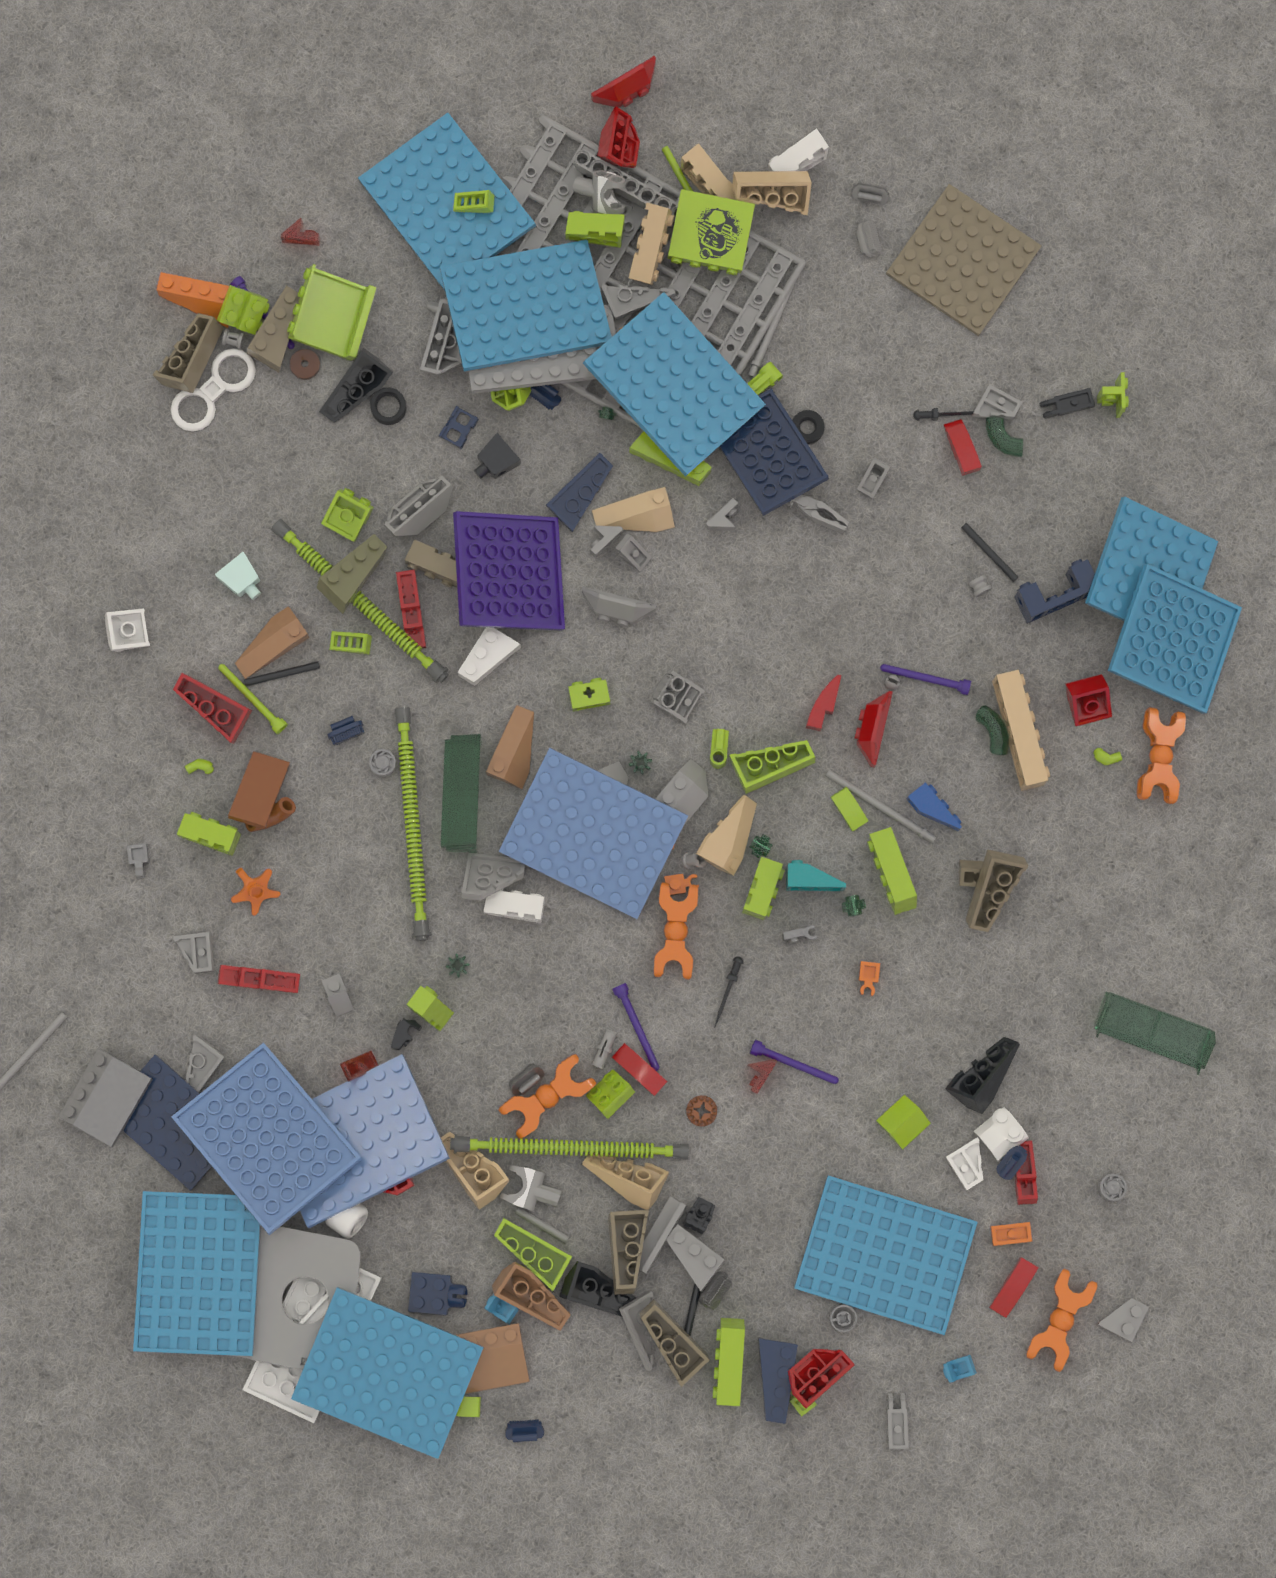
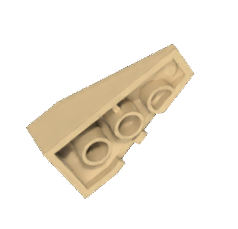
M665 487L647 491L592 510L596 526H621L623 530L650 532L675 528Z
M743 795L729 810V815L724 821L720 820L717 823L718 827L715 831L707 834L696 854L718 870L734 876L743 860L757 803Z
M448 1132L441 1137L450 1159L446 1160V1163L468 1196L480 1210L496 1199L509 1182V1179L497 1163L490 1161L479 1151L470 1150V1152H457V1154H454V1150H450V1138H454L455 1135Z
M589 1153L582 1165L630 1203L645 1210H649L652 1207L668 1177V1171L650 1163H645V1166L633 1164L634 1160L632 1159L621 1162L616 1161V1157H610L609 1154L608 1157H605L603 1153V1157H600V1153H598L597 1157L595 1153H593V1156H590Z

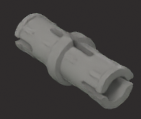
M609 1029L605 1030L601 1044L597 1046L598 1051L592 1063L593 1066L604 1069L607 1057L612 1052L611 1047L617 1035L616 1032Z

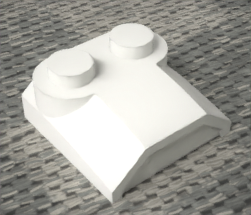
M144 609L106 612L105 625L111 651L121 652L127 649L150 646Z
M1005 1107L996 1110L993 1116L974 1130V1133L988 1147L998 1162L1004 1158L1012 1147L1019 1146L1029 1139L1022 1126Z

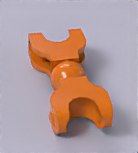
M1148 707L1146 709L1143 730L1150 738V746H1153L1149 753V759L1152 764L1148 765L1147 772L1138 779V799H1148L1151 796L1153 786L1157 785L1163 790L1166 803L1175 804L1178 800L1180 783L1172 772V765L1169 764L1174 757L1171 747H1174L1175 740L1185 731L1186 716L1184 712L1178 711L1174 713L1169 726H1165L1160 722L1159 711L1156 708Z
M662 882L659 904L667 913L668 922L664 927V935L667 940H665L664 948L655 955L654 976L661 977L665 964L668 961L675 960L682 965L683 978L690 980L692 977L693 958L685 949L684 940L688 935V927L685 922H687V915L697 906L698 886L691 885L687 898L684 901L677 902L670 897L669 884Z
M573 1054L560 1062L555 1071V1078L549 1082L550 1084L540 1086L535 1095L532 1094L529 1097L513 1096L499 1107L498 1111L503 1115L513 1110H519L524 1114V1124L516 1131L518 1139L524 1138L537 1129L540 1114L545 1109L555 1107L560 1098L562 1099L568 1095L581 1097L596 1085V1081L592 1078H588L581 1083L574 1082L571 1079L570 1070L579 1061L577 1054Z
M1065 1268L1061 1271L1054 1286L1055 1294L1058 1297V1304L1056 1306L1057 1309L1053 1310L1050 1314V1325H1048L1044 1333H1039L1032 1338L1026 1353L1027 1358L1034 1359L1041 1348L1050 1347L1056 1354L1054 1369L1058 1372L1063 1369L1070 1354L1066 1343V1332L1073 1327L1074 1315L1077 1310L1092 1302L1097 1289V1282L1091 1281L1083 1292H1072L1068 1286L1070 1272Z

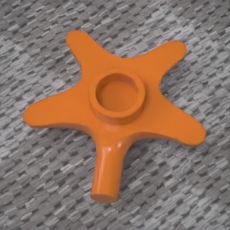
M242 868L236 870V874L243 881L244 887L240 892L231 897L232 903L250 901L252 915L258 914L263 900L277 898L281 895L279 891L270 890L267 887L272 875L271 869H266L256 878L249 877Z

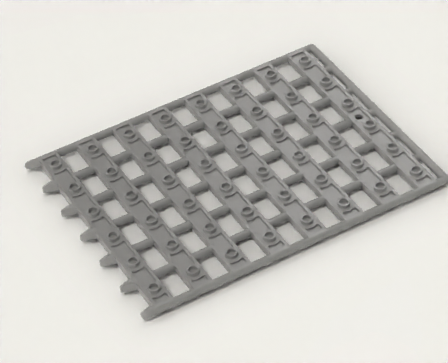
M541 115L539 121L547 130L537 146H521V154L528 161L518 178L509 176L502 178L503 183L522 207L528 198L543 205L542 210L534 221L536 226L523 235L525 238L516 252L554 246L546 241L560 216L568 219L569 211L565 210L575 193L573 191V183L578 176L584 177L585 175L575 168L574 156L567 168L552 161L565 136L581 144L577 151L586 150L595 156L598 154L599 145L545 115ZM580 158L578 162L584 164L587 160ZM614 166L628 175L630 172L645 179V185L659 193L665 190L677 197L676 202H679L680 190L637 166L635 168ZM547 167L562 175L548 200L533 192ZM613 191L615 198L625 205L627 212L625 214L621 248L606 246L594 266L600 292H602L601 285L609 284L614 287H648L649 284L631 279L625 285L611 277L625 252L634 256L635 252L638 253V250L631 247L630 244L641 227L642 219L645 215H648L647 210L633 202L629 204L616 197L617 193ZM644 195L642 199L645 201H649L652 199V197L649 195ZM591 198L583 213H599L592 209L593 198ZM673 225L668 227L667 234H669L667 245H663V261L669 252ZM750 230L741 274L730 275L725 270H722L710 290L695 282L703 266L695 268L689 266V263L683 262L678 272L664 264L658 263L657 270L673 278L668 289L675 290L676 295L670 297V299L678 308L690 288L706 297L691 322L707 340L720 346L718 352L731 366L737 356L741 358L735 369L741 375L806 265V261ZM566 240L565 243H571L576 241ZM760 244L775 252L761 277L745 269ZM792 262L796 263L797 265L783 289L778 286ZM741 275L757 283L743 309L727 300ZM773 294H777L778 298L765 320L760 319ZM429 301L426 307L436 313L439 303ZM722 307L738 314L724 340L709 332ZM632 313L616 320L613 317L615 333L619 328L626 325ZM755 325L759 326L760 328L746 352L741 349ZM732 345L734 350L728 351L727 346ZM592 380L561 383L641 428L626 411L620 409L621 405L608 391H606L603 398L588 391L587 389Z

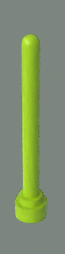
M224 664L219 665V671L269 720L272 726L271 729L277 735L280 734L287 727L288 723L283 718H276Z

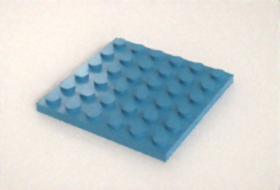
M1121 497L1085 604L1125 621L1144 564L1152 565L1202 589L1218 541L1127 497Z
M1144 564L1108 671L1200 713H1207L1242 607L1152 565Z

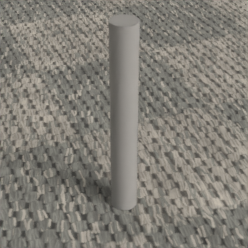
M520 1207L517 1209L515 1214L566 1244L569 1236Z

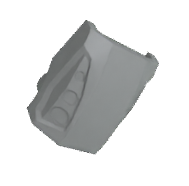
M669 670L657 685L650 703L665 710L681 722L687 723L690 712L705 690L673 670Z

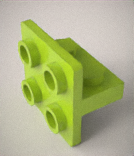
M1120 372L1115 381V386H1102L1097 395V403H1102V406H1112L1113 403H1116V418L1121 417L1129 404L1128 396H1125V389L1128 388V378H1125V372Z
M612 1069L586 1094V1097L609 1119L635 1091L626 1080Z

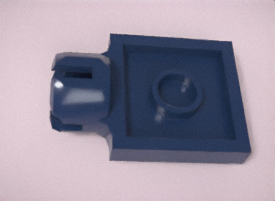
M412 1272L408 1312L448 1315L450 1308L465 1307L467 1299L457 1298V1294L468 1295L467 1287L452 1283L451 1275Z

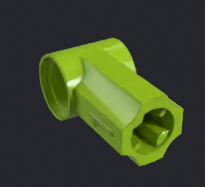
M769 362L747 384L757 395H760L769 386H774L777 380L779 382L783 375L772 362Z
M725 729L712 730L710 764L716 769L723 768L727 762L729 731ZM721 755L724 760L722 762H715L713 757Z

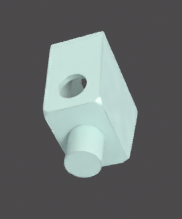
M244 552L240 553L215 574L217 579L238 597L247 593L254 600L261 594L255 586L260 582V579Z

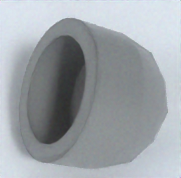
M889 675L885 680L886 688L896 690L900 685L899 677ZM891 679V680H894V681H896V682H898V683H897V685H896V684H894V683H892V682H890V681H888V680Z

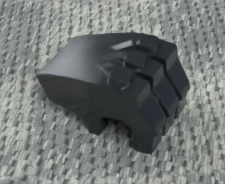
M405 1018L402 1021L400 1020L396 1027L391 1049L400 1050L403 1046L407 1047L413 1040L408 1034L409 1028L414 1027L420 1031L422 1026L416 1020H406Z
M698 1196L683 1222L684 1226L703 1234L712 1219L715 1204Z

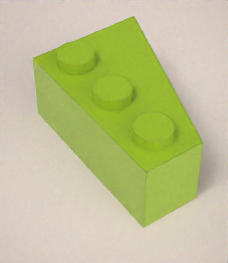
M580 211L569 212L565 240H588V243L621 248L625 215L583 213Z
M194 812L184 814L177 832L179 837L233 856L241 836L237 831L238 828L230 825H221L219 821L211 818L208 820L202 819V815Z
M764 857L760 858L742 913L762 920L766 916H770L773 907L770 905L772 898H776L779 889L776 887L777 881L782 880L785 872L782 869V863Z
M420 986L406 1005L441 1031L454 1012L437 998L438 995L428 986L425 988Z

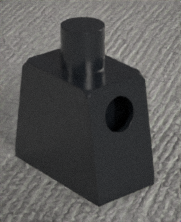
M497 433L477 455L481 465L474 472L480 479L488 473L496 479L519 466L521 460Z

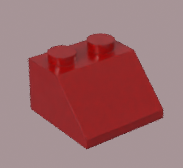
M1102 674L1065 684L1067 699L1075 726L1112 717L1109 686Z

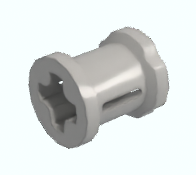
M226 328L223 334L222 345L226 346L228 344L242 349L245 333L231 332Z
M697 851L695 853L686 852L681 858L682 865L686 869H692L695 866L702 868L706 865L707 861L696 854Z

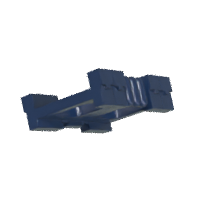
M456 406L438 437L462 449L467 441L466 437L471 429H474L479 419ZM460 413L470 417L466 426L456 421ZM451 429L461 433L456 442L447 438V434Z

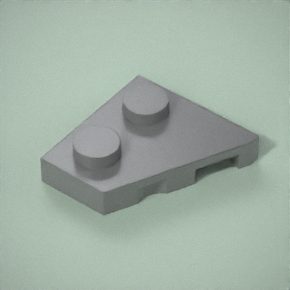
M989 384L972 416L1013 420L1022 401Z
M211 932L173 936L184 958L189 962L193 973L214 971Z
M1130 1298L1104 1319L1100 1320L1097 1325L1132 1342L1149 1307Z

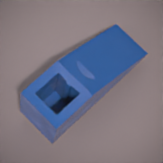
M925 782L906 798L918 814L956 831L962 828L960 825L962 823L957 815H952L949 812L948 804L936 796L937 791L931 784L927 785Z

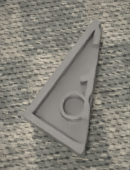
M197 1034L193 1037L192 1053L190 1054V1064L185 1081L200 1093L226 1056Z

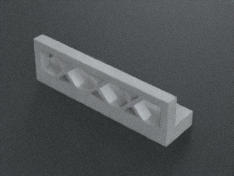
M669 1197L643 1242L639 1270L649 1273L665 1246L667 1237L687 1208L685 1204Z

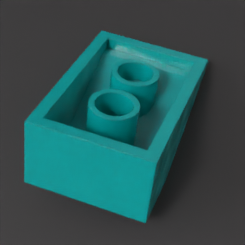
M792 860L786 867V891H844L846 888V883L809 864H803V860Z

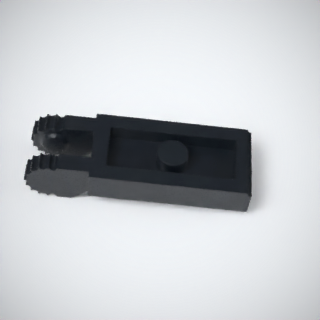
M1091 388L1055 396L1053 399L1039 403L1041 408L1055 404L1056 410L1043 413V418L1045 419L1095 407Z

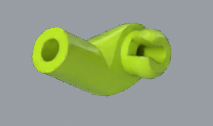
M1102 748L1094 750V758L1103 765L1107 766L1122 761L1120 752L1108 754Z
M201 758L185 765L188 774L198 769L204 770L205 774H211L214 771L212 762Z

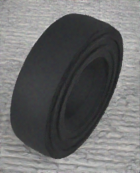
M803 410L792 419L807 444H813L822 437L825 425L822 417L817 412ZM809 420L813 422L815 430L810 434L803 433L800 429L803 421Z

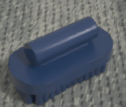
M551 385L530 387L531 393L529 396L535 398L548 410H553L555 406L560 404L561 397L558 395L559 391Z
M353 716L347 717L331 724L332 732L328 733L327 736L334 746L349 739L351 740V738L353 739L365 733L362 727L363 722L361 720L355 722Z
M1021 1146L1012 1147L996 1168L998 1175L1005 1180H1011L1025 1163L1028 1155L1026 1153L1027 1150Z
M539 1419L532 1421H510L507 1423L505 1435L508 1440H513V1442L537 1441L538 1438L544 1436V1428Z

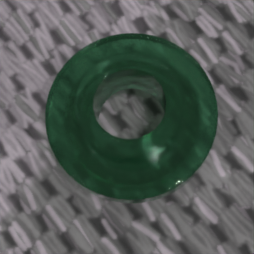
M603 407L602 410H598L599 418L614 420V416L617 415V413H613L612 408Z

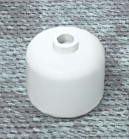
M360 1203L336 1214L332 1218L325 1220L327 1226L343 1238L348 1239L353 1237L362 1228L368 1217V1210Z

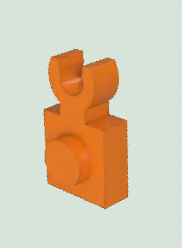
M683 874L664 876L665 882L670 887V895L686 893L685 887H690L692 885L691 879L697 878L696 874L690 875L687 879H684Z
M860 962L859 981H864V985L860 988V995L864 994L865 988L871 990L870 996L875 994V988L872 984L879 981L880 963Z

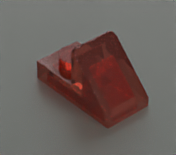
M302 218L298 219L281 233L282 243L320 246L319 233L313 230L302 232Z
M372 1051L340 1064L348 1082L365 1075L367 1071L379 1066Z
M776 1059L747 1065L760 1074L759 1077L755 1075L749 1085L752 1086L751 1092L756 1095L758 1094L776 1065Z

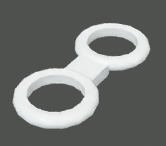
M234 348L219 353L212 362V377L200 388H195L193 393L181 391L173 399L171 415L176 425L183 430L192 432L209 426L215 416L216 408L214 402L226 391L238 392L244 390L254 380L256 368L251 356L243 350ZM228 357H240L248 366L247 376L240 383H226L219 376L220 364ZM189 396H199L207 403V415L198 423H187L179 416V405L183 399Z

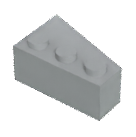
M678 1224L666 1239L699 1290L703 1292L726 1261Z

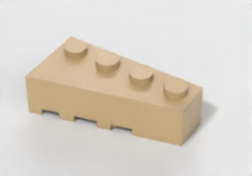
M699 143L681 157L682 172L701 193L736 200L732 190V183L727 180Z
M808 171L734 172L732 190L735 199L757 205L761 203L771 208L779 207L789 212L797 211L803 215H808L812 182Z
M646 203L645 209L649 211L648 215H645L642 219L643 234H640L638 237L636 248L639 250L638 253L635 252L629 279L653 285V282H657L659 276L657 267L658 263L663 261L664 252H662L663 245L668 243L669 234H667L668 227L673 224L674 215H672V211L669 208Z

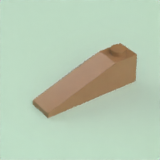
M289 606L269 620L235 664L245 679L309 638Z
M516 705L486 771L488 776L523 789L530 772L533 711Z
M516 1262L504 1268L492 1285L494 1296L560 1331L571 1315L531 1270Z

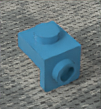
M494 1294L489 1297L485 1306L487 1311L507 1324L511 1323L519 1308L494 1296Z
M971 1355L943 1364V1373L949 1383L977 1373Z

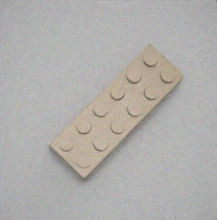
M1019 670L998 674L992 683L1021 791L1044 786L1050 777L1048 766H1044L1043 759H1045V753L1043 748L1039 747L1040 735L1038 729L1034 728V713L1029 710L1030 697L1028 692L1025 693L1024 676L1020 674Z

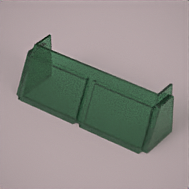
M481 734L451 735V739H445L441 848H446L447 852H478L477 822Z
M1105 992L1094 1024L1097 1038L1099 1033L1178 1061L1196 1068L1197 1075H1199L1201 1068L1205 1069L1216 1044L1215 1031L1111 992Z

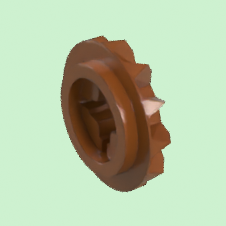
M696 1096L689 1101L686 1114L694 1125L700 1127L707 1126L715 1120L717 1106L713 1099L708 1096ZM704 1102L705 1110H708L710 1113L703 1114L701 1119H699V1112L693 1109L700 1108Z

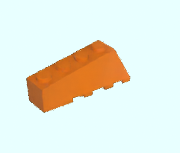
M160 272L157 292L160 297L185 307L196 314L212 316L217 320L229 286ZM219 322L222 326L229 329V325Z

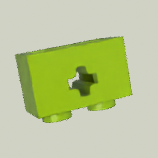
M594 678L590 680V683L583 684V681L572 683V686H568L573 712L610 705L606 679ZM586 690H590V692L593 693L591 698H588L587 695H584L586 694Z

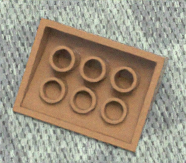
M519 1323L456 1335L484 1347L465 1394L530 1382Z

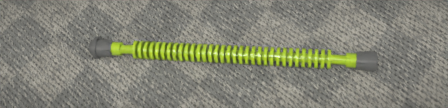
M279 519L272 526L271 530L282 540L293 544L297 548L296 553L321 576L333 567L306 541L301 543L296 538L297 535L291 531V528L282 519ZM359 590L351 603L367 616L372 623L378 626L383 633L385 632V635L392 639L393 642H396L395 644L399 645L408 656L410 655L412 659L416 657L422 662L421 665L427 669L426 672L434 678L433 681L435 683L439 681L442 683L449 674L447 672L449 669L447 667L444 668L436 660L434 661L430 657H426L421 652L422 647L418 646L419 644L415 643L413 639L411 640L407 633H404L388 616L386 617V614L379 610L378 607H375L376 605L371 600H368Z
M401 707L395 709V717L398 731L401 732V742H398V746H400L398 751L402 752L398 754L402 756L399 757V761H402L399 762V765L402 766L400 767V771H402L400 772L401 780H403L401 785H405L401 789L406 790L402 791V795H406L402 796V800H405L403 801V805H405L403 806L405 810L403 811L404 819H406L404 824H408L405 826V829H409L405 831V834H409L406 835V839H410L406 840V844H410L406 846L407 849H410L407 850V854H410L407 855V858L410 859L408 860L410 864L408 868H411L409 873H413L409 875V878H413L409 882L414 883L410 885V888H414L410 890V893H414L411 894V898H415L411 899V903H415L416 906L415 921H413L414 934H412V937H415L416 941L428 940V936L432 934L429 932V922L426 920V913L423 909V902H426L427 899L422 898L426 897V893H422L426 892V888H422L425 887V883H422L425 882V879L422 878L425 877L424 873H422L424 872L422 868L424 864H422L423 859L419 858H422L423 854H419L422 852V849H418L422 847V844H418L422 841L417 839L421 838V834H417L421 833V830L418 829L420 828V824H418L420 823L418 819L419 810H417L419 807L414 805L418 804V800H414L418 798V795H414L417 794V790H414L417 789V786L414 785L416 784V780H414L416 779L414 775L416 772L414 771L415 766H413L415 761H411L414 760V756H411L414 755V751H411L413 750V746H411L413 742L409 741L408 736L411 715L409 707Z
M455 1134L454 1138H450V1150H454V1154H457V1152H470V1150L477 1151L478 1149H489V1153H492V1149H494V1153H497V1149H499V1153H502V1149H504V1153H507V1150H509V1154H512V1150H514V1154H517V1150H519V1154H522V1150H524V1154H527L528 1150L529 1154H532L534 1150V1154H537L539 1151V1155H542L543 1151L544 1155H547L548 1151L550 1155H553V1151H555V1155H558V1151H560V1155H563V1152H565V1155H568V1152H570V1156H573V1152H575V1156H578V1152H580V1156H583V1152H585V1156H588V1152H590V1156H593V1153H595L597 1157L598 1153H600V1157H603V1153H605V1157H608V1153H610V1157H613V1153H615V1157H618V1153H620V1157H623V1154H625V1157L628 1158V1154H630V1158H633V1154H635V1158H638V1154H640V1158H643V1154H645V1158H648V1154H650V1158H653V1155H664L665 1157H672V1159L688 1160L689 1144L654 1147V1143H650L649 1147V1143H645V1146L644 1143H640L639 1146V1143L635 1142L634 1146V1143L630 1142L629 1146V1143L625 1142L624 1146V1143L620 1142L619 1146L618 1142H615V1145L613 1142H610V1145H608V1141H605V1145H603V1141H600V1145H598V1141H595V1145H593V1141H590V1145H588V1141H585V1144H583L582 1140H580V1144H578V1140H575V1144H573V1140H570V1144H568V1140H565V1144H563V1140H560V1144H558V1140H555V1143H553L552 1139H550V1143H548V1139H545V1143H543V1139H540V1143H538V1139H535V1143H533V1139H530V1143H528V1139H525V1142H523V1138H520V1142H518V1138H515V1142H513V1138H510V1142H508V1138H505V1142H503V1138H500V1142H498V1138H495V1141H492L493 1137H490L489 1141H478V1139H470L467 1136H457L458 1134Z

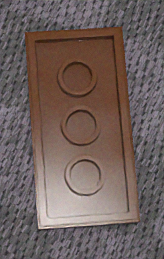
M253 751L228 818L265 829L289 769L290 762Z

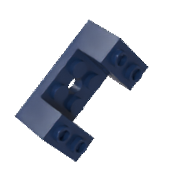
M1079 559L1071 563L1072 566L1069 567L1065 575L1072 588L1065 590L1064 594L1059 597L1053 595L1047 598L1045 602L1036 582L1032 584L1026 582L1019 586L1020 589L1017 590L1014 598L1027 624L1087 598L1095 576L1088 559L1085 561Z

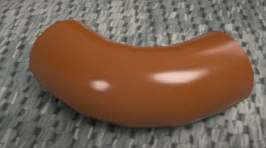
M283 797L275 803L265 829L281 823L295 812V803L290 798ZM245 824L249 832L263 830L262 828Z

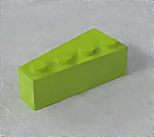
M644 431L629 447V453L676 474L678 477L697 486L701 485L712 470V467L703 460L685 477Z
M807 740L729 755L730 762L745 794L815 763V755Z
M503 1218L494 1236L554 1291L572 1256Z
M720 1318V1329H717L716 1341H719V1348H715V1360H718V1367H714V1379H717V1386H713L712 1397L716 1398V1405L740 1406L745 1337L744 1319Z

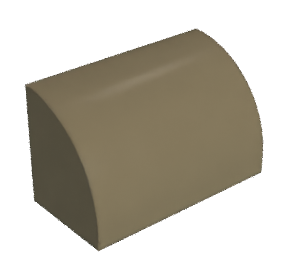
M960 860L959 885L976 887L984 861Z

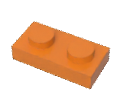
M1030 1222L990 1226L993 1246L1032 1242Z

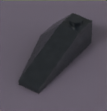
M362 348L319 412L335 423L375 392L379 391L393 371L379 358Z
M1003 1037L986 1051V1057L982 1060L977 1061L975 1059L971 1062L973 1067L964 1073L961 1070L945 1088L946 1091L968 1109L983 1114L994 1100L1019 1048V1042Z
M579 1261L575 1263L565 1277L559 1297L621 1317L619 1308L636 1299L632 1294L614 1295L613 1279L605 1275L597 1267Z

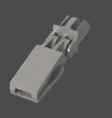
M800 495L786 503V505L790 506V509L793 505L797 507L801 513L817 524L842 534L847 530L849 521L822 501ZM818 512L827 514L834 521L823 518Z

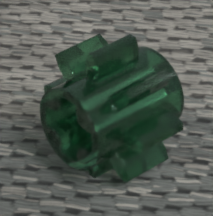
M637 751V756H630L633 762L629 763V767L634 766V774L637 771H641L643 775L645 769L651 770L648 763H651L652 759H647V752L642 755L640 751ZM641 759H644L645 765H640L638 767L636 760L640 761Z
M764 834L761 837L756 835L749 847L753 849L751 854L757 858H760L761 855L766 857L773 846L769 843L771 838Z
M859 895L845 897L846 902L842 903L843 913L848 912V917L862 915V909L866 908L865 899L860 900Z
M456 954L454 959L448 958L451 963L446 965V968H451L450 976L456 973L457 977L460 978V973L467 974L465 967H469L470 964L464 963L466 956L461 959ZM456 961H459L460 964H463V967H460L459 971H456V968L452 967V965L456 964Z

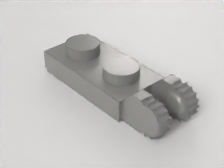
M888 1393V1449H909L905 1393H900L899 1396L901 1409H893L894 1396L892 1393Z

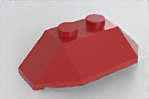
M652 56L598 90H595L591 93V100L594 103L619 108L630 105L633 99L638 96L640 98L645 96L651 87L656 57Z
M618 107L613 109L601 131L597 156L612 166L635 168L640 140L632 124L631 115Z
M888 691L865 706V710L861 709L858 720L862 721L860 728H856L854 739H858L857 746L873 768H875L893 691Z
M813 1349L788 1371L792 1394L807 1409L854 1367L855 1364L842 1350Z

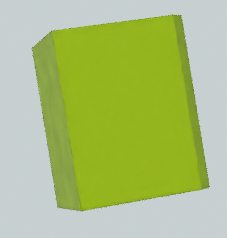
M903 1095L876 1120L902 1150L931 1124L921 1109L906 1095Z

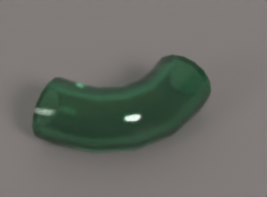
M987 417V436L993 446L1004 454L1022 457L1023 438H1015L1007 433L1005 430V418Z
M987 705L980 707L976 713V721L982 724L988 731L990 737L989 751L995 755L1008 754L1009 734L1006 724L1001 716Z

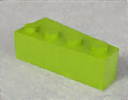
M889 827L869 834L867 845L870 853H874L875 858L873 861L876 869L880 870V880L882 886L886 888V896L889 904L892 906L894 915L915 909L917 907V894L892 828Z

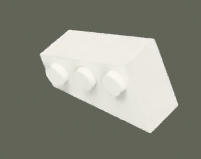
M815 129L781 155L773 157L768 163V171H807L827 158L829 146L819 131Z
M486 627L457 672L458 676L475 686L512 654L517 652L521 648L520 643L495 628Z
M504 889L486 898L484 914L536 923L542 922L545 898L542 895L533 893L527 895L515 890L504 892Z

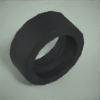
M391 387L380 389L372 396L370 401L371 413L374 419L384 425H394L400 422L406 413V401L403 394ZM392 396L398 400L399 410L394 416L385 417L379 413L377 404L382 397Z

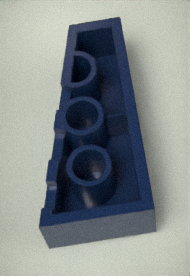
M758 1338L765 1420L786 1424L791 1393L788 1371L795 1365L798 1345Z

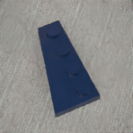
M601 453L594 457L546 504L548 509L571 532L574 531L613 467Z

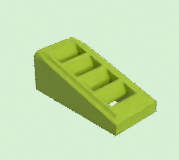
M490 190L455 193L453 211L492 213L494 209V194ZM462 198H464V206H461Z
M332 631L329 650L370 655L372 636L363 633ZM338 636H341L340 647L337 646ZM346 637H349L348 647H345ZM354 638H357L356 647L353 648Z

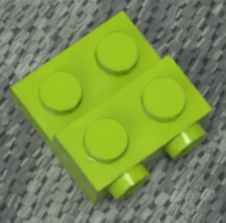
M230 285L217 321L255 335L256 331L263 324L261 320L263 313L266 314L268 312V299L262 295Z
M344 488V490H337L321 524L355 542L374 507L370 505V500L364 497L359 499L354 496L355 493L352 490Z

